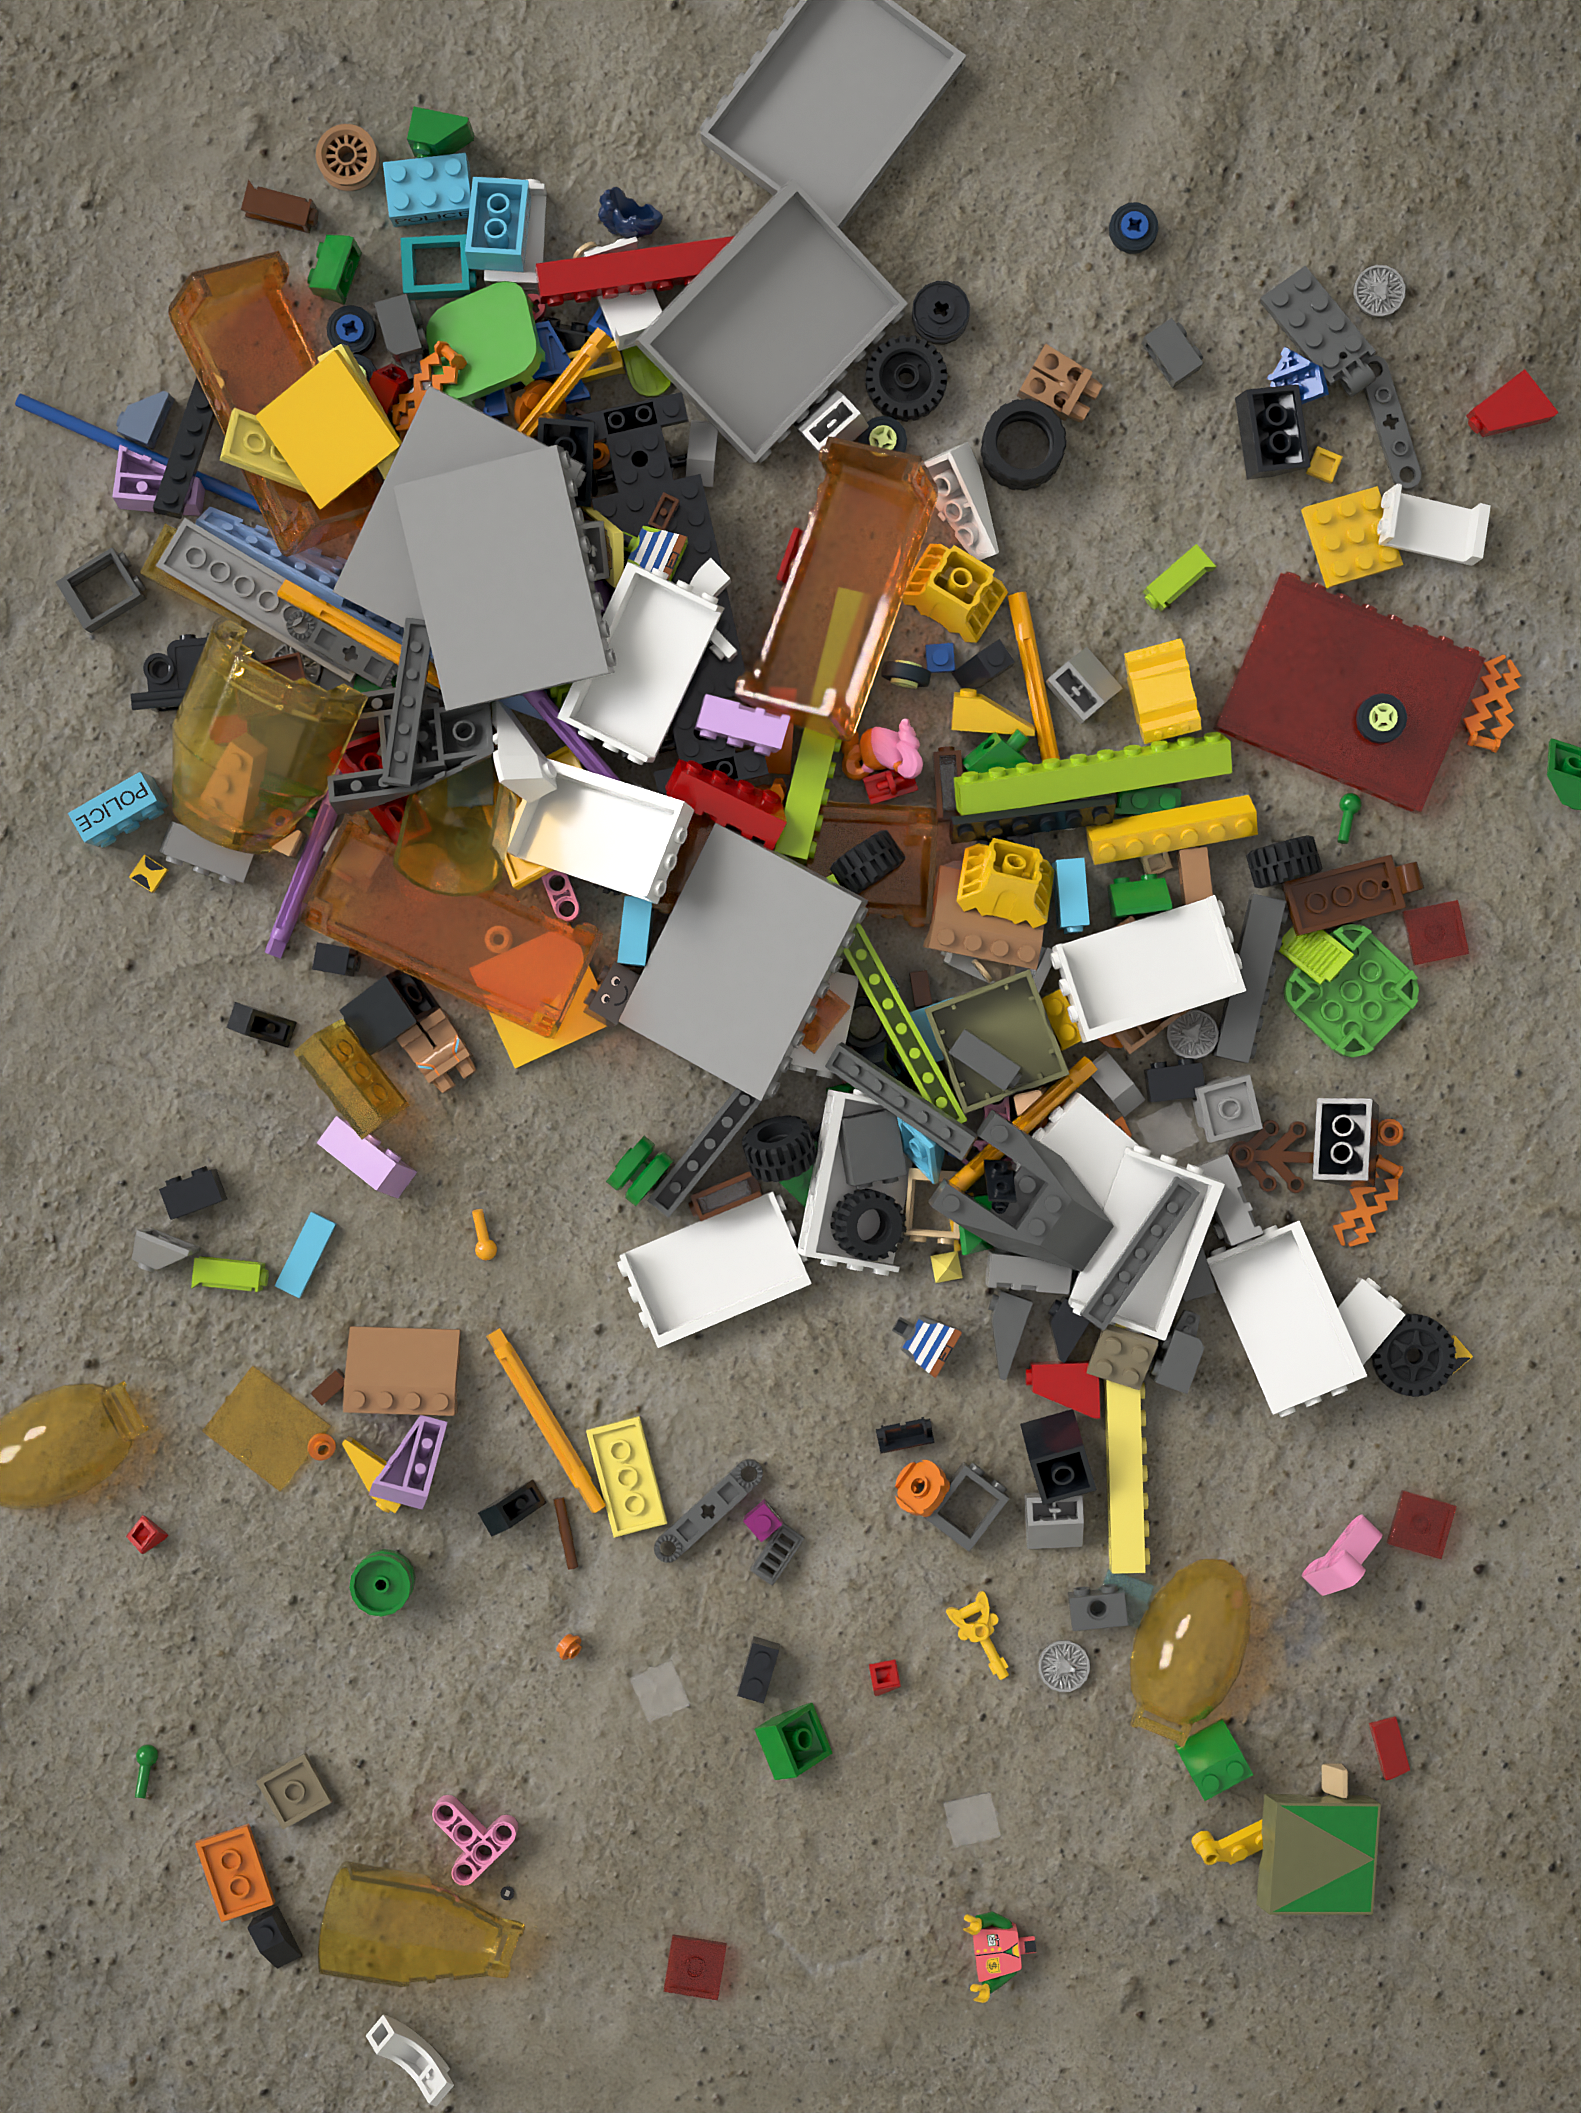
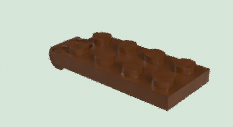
M1392 855L1281 883L1296 937L1405 909L1407 907L1402 894L1424 889L1418 863L1412 862L1395 867ZM1382 882L1386 883V889L1382 887Z

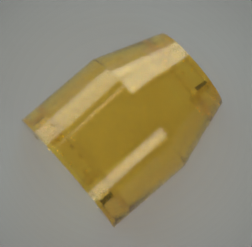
M220 617L213 623L172 723V811L184 826L212 843L243 853L265 854L273 850L272 846L283 840L296 823L305 817L317 801L322 799L327 793V776L335 774L368 696L346 684L326 691L304 678L295 681L288 679L252 659L251 654L253 650L241 644L247 629L225 617Z

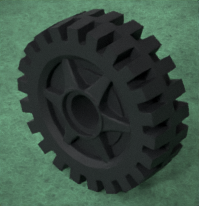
M902 335L897 339H894V337L888 339V342H883L874 351L869 360L865 377L868 396L876 409L878 408L883 415H888L895 420L901 419L904 422H908V420L913 419L915 421L919 420L922 416L929 415L941 402L947 386V367L943 361V356L940 352H937L933 344H928L927 340L923 338L921 340L917 339V336L905 337V335ZM903 373H909L913 376L914 381L910 384H903L899 380V376Z
M1405 1314L1402 1320L1371 1355L1372 1365L1379 1379L1394 1392L1412 1397L1426 1396L1433 1391H1438L1442 1385L1448 1382L1449 1376H1452L1453 1367L1456 1365V1348L1452 1337L1439 1322L1420 1314ZM1411 1348H1418L1420 1352V1357L1415 1362H1409L1407 1359V1352Z

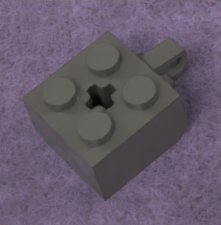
M407 294L375 302L387 350L391 353L394 362L405 369L409 380L414 381V374L422 373L420 361L426 358V352H429L424 330L419 328L420 325H424L420 310L417 308L415 301L410 302Z
M1183 1310L1175 1326L1170 1327L1166 1340L1158 1339L1160 1349L1157 1356L1153 1357L1148 1369L1151 1372L1149 1377L1156 1383L1188 1394L1204 1351L1201 1340L1196 1337L1201 1317L1198 1314Z

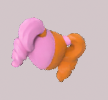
M847 718L846 725L840 729V736H843L841 752L844 754L842 771L849 779L860 781L868 777L874 770L888 768L894 769L904 778L913 779L921 773L923 760L918 752L920 742L916 737L914 728L910 725L909 719H903L900 722L899 732L882 727L867 729L862 734L860 742L859 734L851 719ZM861 759H863L864 762L862 766H860Z

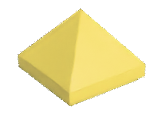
M958 1251L930 1256L935 1283L963 1278Z

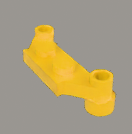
M1262 1819L1219 1841H1215L1209 1831H1200L1193 1836L1191 1843L1196 1853L1201 1855L1206 1865H1213L1216 1862H1229L1232 1865L1263 1849Z

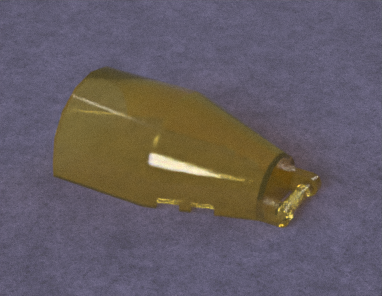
M492 723L493 735H494V734L497 733V730H496V728L494 727V725H493V723ZM494 743L495 751L498 750V744ZM493 756L409 795L393 866L412 884L431 893L461 897L475 896L489 891L502 879L517 797L516 793L499 782Z
M347 1861L343 1862L336 1871L323 1911L318 1945L319 1974L396 1987L409 1986V1983L427 1981V1984L436 1983V1979L452 1977L453 1980L485 1976L507 1978L511 1970L510 1962L519 1937L524 1933L525 1925L519 1921L504 1919L429 1875ZM507 1935L508 1937L500 1960L495 1961L494 1959L502 1936Z

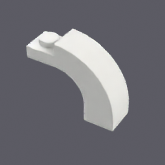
M710 558L694 575L690 585L694 587L692 592L699 596H702L703 592L717 597L731 583V579ZM715 628L709 641L712 646L709 648L720 660L725 657L730 662L737 655V650Z
M383 2014L367 2033L366 2037L376 2054L394 2061L405 2069L416 2081L429 2104L437 2107L454 2086L447 2074L450 2068L443 2058L428 2042L405 2024Z

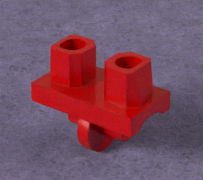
M894 769L863 778L870 805L918 791L915 778H904Z

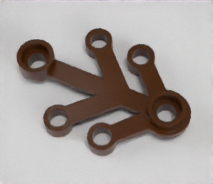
M1273 1120L1264 1121L1262 1123L1263 1129L1256 1133L1248 1142L1238 1141L1230 1146L1228 1155L1233 1166L1241 1169L1247 1168L1259 1181V1187L1266 1192L1273 1191L1277 1186V1181L1273 1176L1266 1175L1256 1161H1267L1286 1182L1287 1189L1293 1193H1299L1303 1190L1304 1181L1302 1178L1295 1176L1283 1162L1313 1163L1314 1152L1284 1151L1293 1141L1306 1134V1125L1300 1121L1292 1122L1289 1125V1131L1268 1150L1256 1149L1268 1137L1275 1136L1278 1133L1279 1125ZM1268 1123H1272L1275 1127L1274 1132L1271 1134L1265 1130ZM1296 1124L1302 1127V1132L1299 1135L1293 1132V1127ZM1241 1149L1246 1152V1157L1243 1160L1237 1158V1152ZM1266 1178L1272 1180V1186L1268 1189L1263 1186V1181ZM1294 1179L1300 1182V1187L1296 1190L1291 1188V1182Z

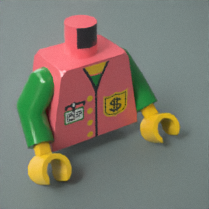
M993 1911L979 1914L975 1917L970 1914L964 1916V1920L971 1922L970 1926L963 1928V1930L973 1935L977 1975L979 1982H982V1985L972 1984L970 1990L973 1992L979 1991V1996L973 2000L981 2003L987 2002L991 1993L1006 1984L1017 1974V1971L1022 1969L1020 1955L1036 1953L1034 1936L1018 1938L1016 1924Z

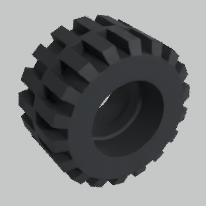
M881 830L833 862L830 870L842 887L855 894H859L899 867L906 857L888 830Z
M1309 835L1252 850L1246 855L1254 887L1260 889L1313 875L1323 869L1314 836Z
M784 1115L765 1119L755 1124L753 1128L748 1129L746 1135L742 1138V1146L750 1173L755 1179L763 1180V1182H780L798 1177L803 1172L808 1171L810 1166L816 1162L817 1152L809 1124H807L805 1119H801L798 1116Z
M872 1189L854 1190V1194L847 1193L844 1195L845 1201H838L836 1204L839 1207L838 1212L833 1211L831 1216L835 1218V1222L831 1223V1229L836 1231L832 1235L834 1240L839 1242L838 1246L845 1250L846 1253L866 1261L867 1259L878 1261L879 1257L885 1259L889 1257V1251L895 1253L898 1250L895 1246L897 1242L902 1244L904 1240L901 1237V1233H906L907 1227L902 1225V1222L907 1220L905 1214L900 1213L903 1210L901 1205L895 1203L896 1200L893 1197ZM875 1209L880 1218L879 1229L872 1238L862 1240L857 1231L858 1220L864 1212Z

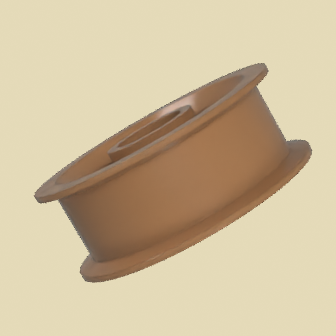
M352 124L336 125L321 136L316 147V161L326 181L339 190L356 191L362 189L372 182L378 172L380 164L378 150L371 136L361 127ZM353 153L354 158L350 162H342L343 155Z

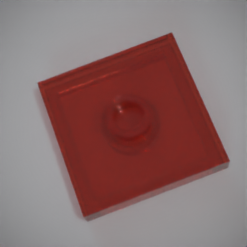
M1458 900L1402 912L1413 966L1469 954Z
M1401 1490L1386 1543L1442 1560L1457 1506Z
M673 1934L663 1992L718 2001L727 1943Z

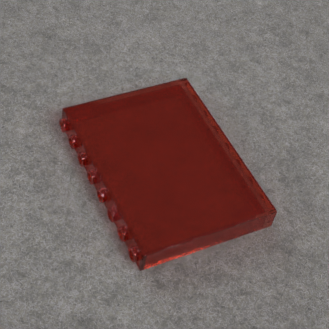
M1292 572L1280 573L1274 581L1213 730L1414 814L1421 812L1486 658L1479 656L1480 652L1474 648L1467 646L1460 648L1453 645L1454 641L1450 638L1431 636L1424 627L1405 625L1402 623L1403 619L1395 615L1388 614L1387 617L1377 613L1378 609L1371 605H1357L1351 602L1352 598L1345 594L1337 593L1333 595L1326 592L1327 588L1321 584L1300 581L1301 577ZM1380 693L1390 694L1399 699L1407 713L1406 728L1402 734L1392 742L1383 744L1373 743L1364 738L1358 730L1356 723L1357 710L1362 702L1370 696Z

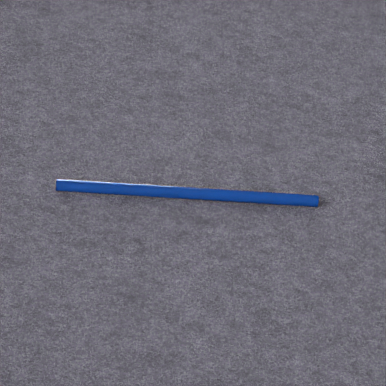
M20 393L16 399L15 406L117 451H119V445H122L132 452L148 456L153 461L167 466L169 458L24 394ZM197 471L195 477L200 479L204 489L290 527H294L298 520V515L202 472Z

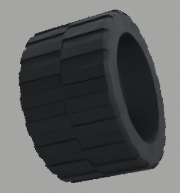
M1032 399L1012 400V402L1000 406V409L995 411L987 422L981 441L982 463L989 472L990 477L994 478L1001 486L1021 491H1027L1031 488L1035 489L1040 487L1041 484L1048 482L1058 470L1065 454L1067 440L1062 420L1051 407H1047L1044 403L1033 401ZM1025 421L1037 425L1044 431L1049 440V452L1046 459L1039 466L1032 469H1018L1002 459L998 452L997 440L1000 432L1006 425Z

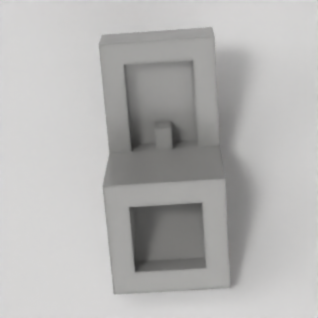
M691 420L686 477L701 474L703 486L713 487L715 457L718 445V430L710 422Z
M1107 1051L1092 1062L1098 1070L1091 1075V1078L1109 1097L1123 1117L1127 1116L1145 1101V1098L1132 1080Z

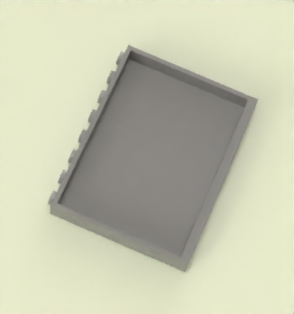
M800 0L795 8L791 6L783 16L782 20L784 22L780 28H774L767 37L766 43L768 44L762 52L758 50L753 55L749 63L751 66L745 74L741 72L733 83L734 89L729 96L725 94L716 106L718 110L712 118L708 116L700 127L701 142L772 196L788 181L794 179L841 230L965 66V54L893 0Z
M792 179L762 207L633 342L749 463H756L757 461L761 463L771 454L772 451L769 448L776 441L781 443L791 433L788 428L795 421L800 423L810 413L807 408L814 401L818 404L829 393L827 388L833 381L835 384L840 382L848 373L845 369L852 362L854 364L858 363L866 355L867 352L864 349L871 342L876 344L885 335L886 332L883 329L890 322L895 324L905 314L902 309L908 303L801 186Z
M429 386L332 592L403 628L406 618L424 620L393 486L549 446L433 386ZM570 457L571 468H568L570 479H574L576 486L580 488L586 476V472L582 471L585 465Z
M554 445L393 486L446 711L460 710L615 673L613 666H616L615 653L613 649H609L607 638L610 637L609 626L606 620H602L600 611L604 608L601 594L599 592L596 593L594 581H597V574L594 565L589 563L587 554L591 552L590 543L587 536H583L581 525L584 524V517L581 508H577L574 498L578 496L577 486L574 479H570L568 468H571V460L568 451H564L561 446Z
M715 823L618 1022L754 1098L763 1101L769 1099V1097L773 1098L780 1087V1083L777 1081L781 1073H786L793 1060L790 1056L794 1048H798L805 1037L803 1030L806 1024H810L816 1016L818 1009L815 1006L819 998L823 999L830 987V984L827 982L831 974H835L839 970L843 961L840 956L844 948L848 949L855 938L853 930L857 923L860 924L864 920L868 912L866 908L868 900L783 854L764 847V844L752 838L750 840L741 836L740 831L729 825L723 827Z

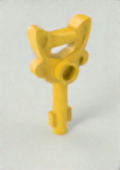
M980 1591L975 1598V1602L961 1609L947 1608L946 1613L948 1617L960 1628L958 1630V1637L964 1641L970 1639L974 1643L980 1641L989 1658L990 1663L988 1665L993 1675L997 1674L999 1680L1009 1676L1006 1670L1008 1665L1004 1657L1000 1658L989 1637L994 1632L993 1626L998 1623V1617L993 1612L989 1613L986 1593ZM981 1611L982 1615L977 1621L969 1623L964 1621V1619Z

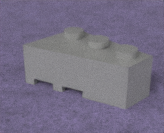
M173 821L169 822L159 852L167 855L166 861L182 866L183 861L194 865L193 871L207 876L210 871L220 874L219 880L231 885H235L236 881L244 882L254 855V851Z
M1222 1154L1194 1165L1204 1169L1202 1174L1221 1180L1225 1184L1213 1214L1216 1224H1213V1229L1218 1240L1223 1239L1224 1243L1233 1246L1263 1234L1261 1227L1256 1226L1251 1213L1253 1209L1250 1202L1246 1201L1241 1188L1242 1184L1229 1155Z
M996 1247L995 1251L988 1250L985 1284L988 1287L997 1288L999 1286L1008 1287L1013 1290L1026 1289L1058 1294L1070 1293L1072 1269L1011 1253Z

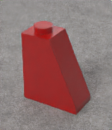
M392 363L374 371L369 382L391 424L393 422L392 405L400 403L399 394L408 393L413 381L409 380L404 369Z
M1524 369L1473 408L1466 417L1469 419L1468 424L1475 433H1480L1482 437H1487L1546 423L1559 412Z
M1090 1360L1066 1361L1065 1363L1062 1361L1030 1362V1369H1025L1026 1386H1031L1033 1393L1092 1418H1100L1099 1377L1087 1374V1366Z

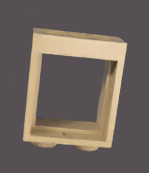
M909 1168L905 1214L907 1230L906 1233L904 1232V1235L910 1236V1241L926 1242V1238H938V1244L954 1245V1240H960L959 1225L955 1222L953 1232L912 1229L916 1182H932L920 1169ZM941 1170L937 1183H941L944 1178L949 1181L957 1172Z

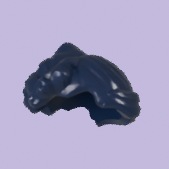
M619 187L605 190L604 194L600 196L599 202L601 207L598 217L613 235L620 234L625 238H641L652 234L662 223L663 215L661 212L656 210L651 204L639 206L634 199L626 197L624 191Z

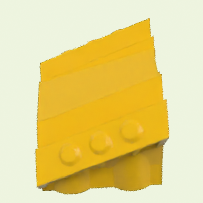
M929 544L900 590L899 596L905 605L916 606L920 615L932 618L943 625L949 633H960L964 642L977 643L1008 594V591L1002 581L993 576L994 569L957 546L953 545L949 549L942 544Z
M1181 638L1124 653L1128 676L1127 683L1136 723L1139 725L1144 744L1202 730L1201 717L1197 710V699L1191 683L1189 664L1186 660L1185 646Z
M992 838L989 846L978 843L965 848L957 903L964 912L976 908L982 917L993 915L1011 920L1014 924L1027 920L1032 928H1036L1047 923L1055 870L1048 860L1043 859L1040 849Z

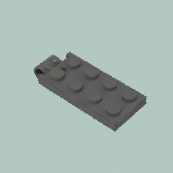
M1306 266L1260 298V303L1303 356L1323 368L1328 386L1333 385L1335 381L1340 379L1345 392L1353 397L1376 380L1371 368L1363 362L1372 357L1376 351Z

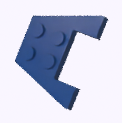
M550 322L535 323L540 346L545 352V362H541L539 369L532 378L535 381L559 377L569 366L571 360ZM582 379L579 380L565 398L566 404L591 400L590 393ZM519 381L509 386L519 385L523 383ZM504 388L486 395L485 407L483 408L485 414L493 418L509 416Z

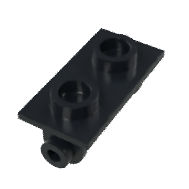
M544 317V320L538 322L549 321L560 342L561 338L566 339V350H580L586 343L587 336L590 337L593 334L587 330L588 325L584 323L572 322L571 325L560 324V319L553 317Z
M984 1159L988 1201H992L991 1207L996 1213L1002 1214L1008 1208L1009 1202H1017L1011 1161Z
M921 1417L918 1420L907 1421L905 1425H900V1423L887 1426L881 1425V1428L876 1429L880 1454L935 1443L930 1418L924 1419V1417Z

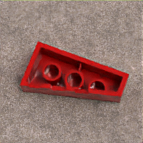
M380 732L339 745L329 754L342 774L383 769L382 757L377 755L381 746ZM414 793L369 809L396 848L420 840L430 832Z
M679 759L665 787L668 797L684 801L694 809V813L701 816L706 812L715 823L723 827L728 824L735 826L741 831L740 835L751 840L755 836L764 840L763 846L772 851L787 824L781 797L777 793L768 789L763 791L755 788L745 780L737 781L731 779L719 770L710 771L692 760L687 762Z

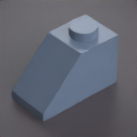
M162 391L128 405L125 412L122 411L117 419V432L124 438L153 450L175 399L168 392Z

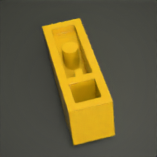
M962 688L960 692H954L951 718L952 730L1013 734L1019 729L1026 736H1035L1033 724L983 694H978L977 690Z
M348 1436L342 1445L367 1490L370 1492L372 1483L384 1469L387 1461L351 1436ZM371 1496L377 1501L376 1505L387 1513H390V1511L396 1513L402 1505Z

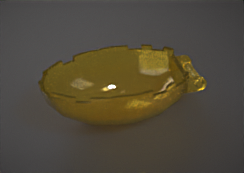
M125 1380L110 1388L94 1383L63 1385L34 1395L0 1419L1 1507L14 1510L50 1507L86 1493L108 1478L118 1468L132 1448L134 1437L150 1430L148 1425L144 1426L125 1388L127 1386ZM113 1392L117 1395L134 1429L132 1433H130L111 1396Z
M1200 1559L1178 1570L1167 1585L1163 1586L1154 1596L1137 1627L1129 1663L1131 1690L1138 1705L1130 1726L1134 1728L1139 1726L1173 1740L1180 1747L1185 1745L1193 1723L1205 1719L1226 1698L1240 1674L1250 1637V1596L1243 1575L1225 1559ZM1144 1711H1149L1165 1720L1182 1725L1181 1731L1143 1717Z

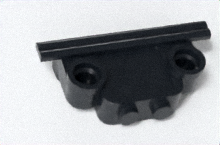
M210 632L204 638H196L194 634L180 635V640H174L168 645L167 655L155 653L145 660L143 671L147 678L148 692L131 693L130 695L132 710L150 709L154 712L233 706L236 705L228 668L260 660L252 649L247 646H237L236 643L224 636L223 632Z

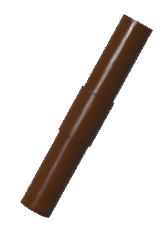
M564 1497L554 1498L568 1570L578 1568V1562Z

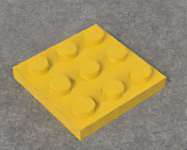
M1378 486L1301 509L1326 588L1375 575L1403 565L1398 549L1379 545L1380 535L1377 534V527L1380 519L1383 518L1384 508L1381 507L1382 498Z

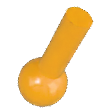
M476 1209L472 1211L479 1241L476 1244L475 1253L481 1260H491L497 1253V1246L494 1241L489 1239L483 1209Z

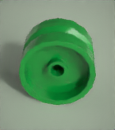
M645 1135L633 1148H630L616 1164V1169L606 1181V1183L618 1191L631 1180L633 1184L626 1191L625 1198L635 1207L674 1161L663 1151L659 1152L649 1162L647 1158L654 1151L655 1144Z
M382 1549L370 1553L357 1565L351 1575L349 1588L352 1599L359 1609L369 1615L382 1617L393 1614L404 1606L414 1590L416 1577L412 1564L404 1555L394 1550ZM381 1580L386 1582L385 1587L381 1586Z

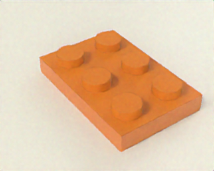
M249 1823L196 1841L195 1846L221 1922L274 1905L276 1901Z

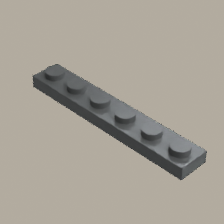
M405 619L382 783L384 785L412 787L431 656V645L425 620Z
M842 1042L837 1044L825 1065L827 1069L961 1161L966 1158L979 1136Z
M1177 1176L1172 1180L1080 1312L1081 1316L1102 1331L1106 1329L1200 1192Z

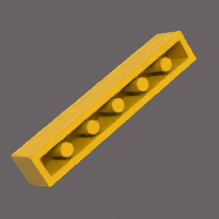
M1244 795L1115 819L1113 823L1086 826L1088 849L1094 865L1254 836L1258 835L1257 811L1250 796Z

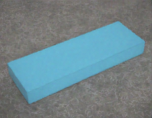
M313 1211L310 1213L275 1287L301 1298L337 1223Z

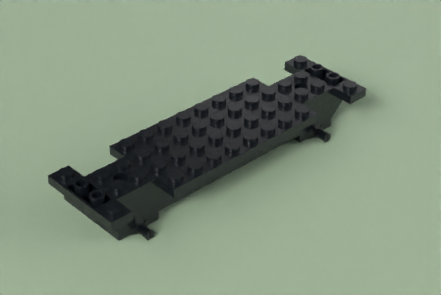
M682 392L579 415V417L595 421L594 443L606 440L608 443L612 471L596 474L598 486L614 482L619 492L592 498L594 510H597L622 532L624 531L638 537L643 526L649 527L648 522L663 492L679 499L680 504L667 532L686 536L688 544L671 582L677 584L678 580H681L690 585L694 575L710 558L722 569L701 474L673 480V468L687 465V453L671 457L666 450L662 433L663 427L689 422ZM643 455L648 458V462L643 467H636L633 465L635 457ZM625 550L624 569L627 565V561L630 556V553ZM611 586L612 592L614 593L616 587L614 588L613 586ZM725 588L716 597L719 599L717 604L724 607L716 629L737 650V655L730 662L725 657L720 660L710 650L709 647L712 644L708 643L671 723L673 739L662 742L659 754L675 750L681 760L687 762L692 760L710 771L719 770L731 779L746 781L769 775L765 755L753 752L754 749L735 753L734 746L727 744V739L719 736L716 737V740L708 738L706 740H698L694 736L695 725L703 697L706 694L723 699L751 694L727 588ZM675 767L654 771L659 794L667 796L665 787Z

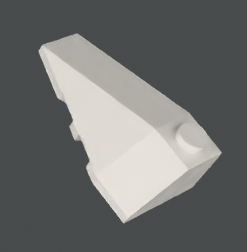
M968 442L910 468L921 495L926 501L930 500L939 511L937 515L943 522L947 520L955 530V537L971 556L982 560L999 553L980 467Z
M499 700L493 701L492 723L497 730V733L493 735V742L496 745L498 744V750L493 752V758L499 782L528 803L558 789L555 780L557 773L552 763L547 760L512 710Z

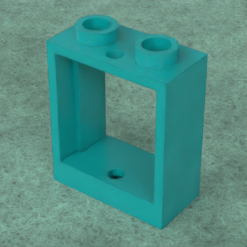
M467 234L400 238L403 294H407L409 300L461 298L471 294L472 288H477L476 271H471L468 268L465 254ZM461 248L462 283L417 285L415 249Z

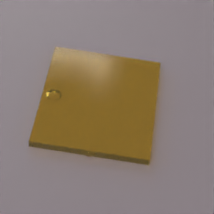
M252 1366L232 1393L225 1397V1402L202 1432L278 1491H281L301 1464L308 1460L309 1452L307 1447L310 1439L315 1434H325L331 1425L255 1366Z

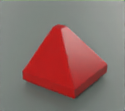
M142 1515L126 1537L141 1554H145L165 1540L168 1534L149 1518Z
M896 1659L869 1664L875 1696H880L901 1687Z

